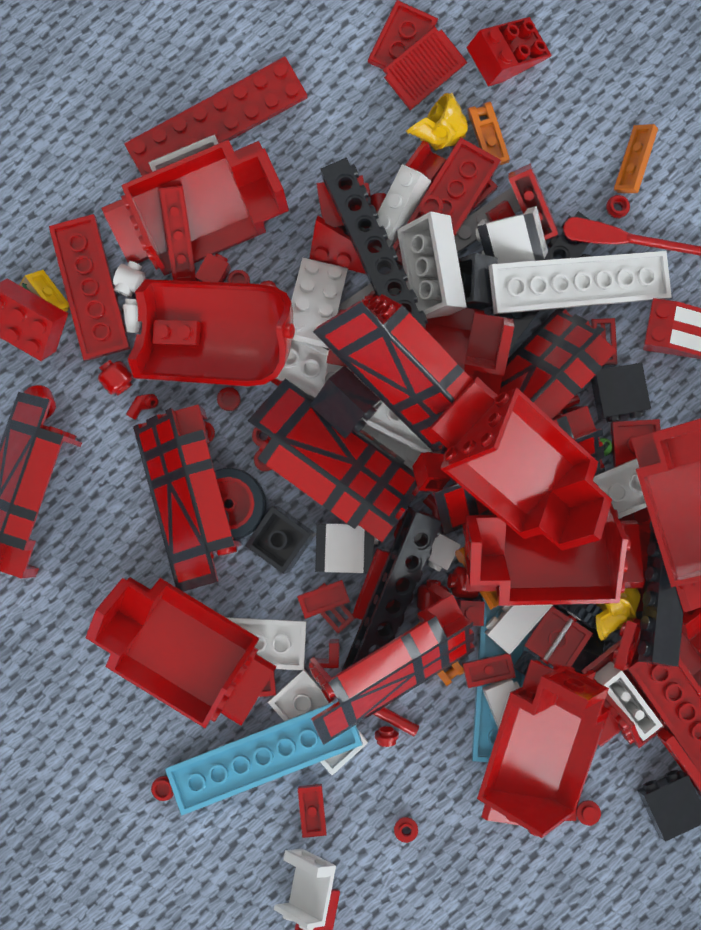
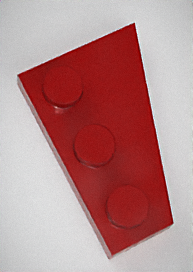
M317 216L309 259L366 274L349 236L343 233L344 230L337 226L333 228L324 222L325 219ZM373 247L369 249L371 253L379 252Z

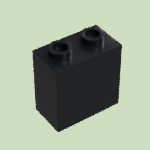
M642 363L601 369L591 379L598 420L606 419L607 423L621 420V416L629 415L630 419L644 416V412L651 409Z
M344 365L326 381L310 405L346 439L353 431L357 434L365 427L367 423L364 420L368 421L377 412L374 407L380 399Z
M672 770L666 773L664 778L657 781H648L643 784L642 788L637 790L657 834L665 842L701 825V801L689 776L681 770Z

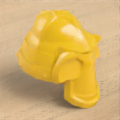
M445 93L431 108L427 118L425 117L406 130V133L415 135L420 138V141L428 142L437 151L444 147L455 146L460 137H466L468 123L453 93Z
M625 588V592L621 593L620 603L596 604L603 611L596 615V627L601 641L606 640L609 634L616 629L621 630L623 623H627V620L637 619L636 610L641 599L638 588Z

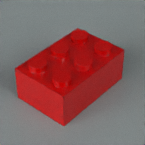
M7 278L0 282V338L39 361H43L56 352L68 313Z

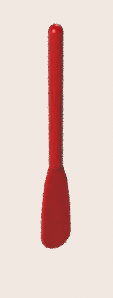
M571 217L564 224L565 236L573 241L614 245L631 243L701 256V246L635 235L618 227L594 220Z

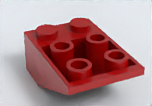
M530 17L481 29L466 47L488 87L502 83L552 56Z

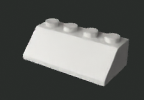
M429 212L397 229L403 269L408 278L406 285L409 290L413 289L417 296L418 303L415 304L418 311L423 310L426 318L429 319L451 315L467 308L451 216Z

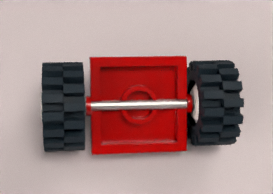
M557 604L556 606L561 611L568 614L566 616L552 606L542 617L524 647L539 656L540 659L527 651H523L514 668L526 676L530 660L540 661L549 668L551 667L548 664L571 667L593 634L577 622L593 629L596 624V615L603 611L594 604Z

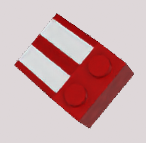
M653 298L643 350L701 359V308L678 301Z

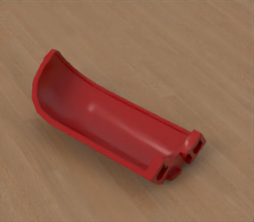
M145 279L135 291L138 321L142 322L141 334H136L134 346L128 357L133 378L235 386L265 385L278 377L288 359L292 339L295 334L293 307L287 293L275 286L250 283ZM154 320L201 322L200 345L153 344Z

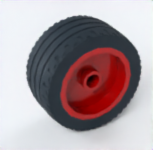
M236 468L216 470L215 474L224 507L228 504V499L233 501L231 508L225 507L229 514V526L233 540L244 538L254 532L264 518L266 497L263 488L253 476L243 470Z

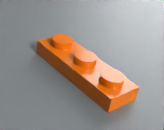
M655 124L633 126L614 186V190L617 193L639 192L658 131V127Z

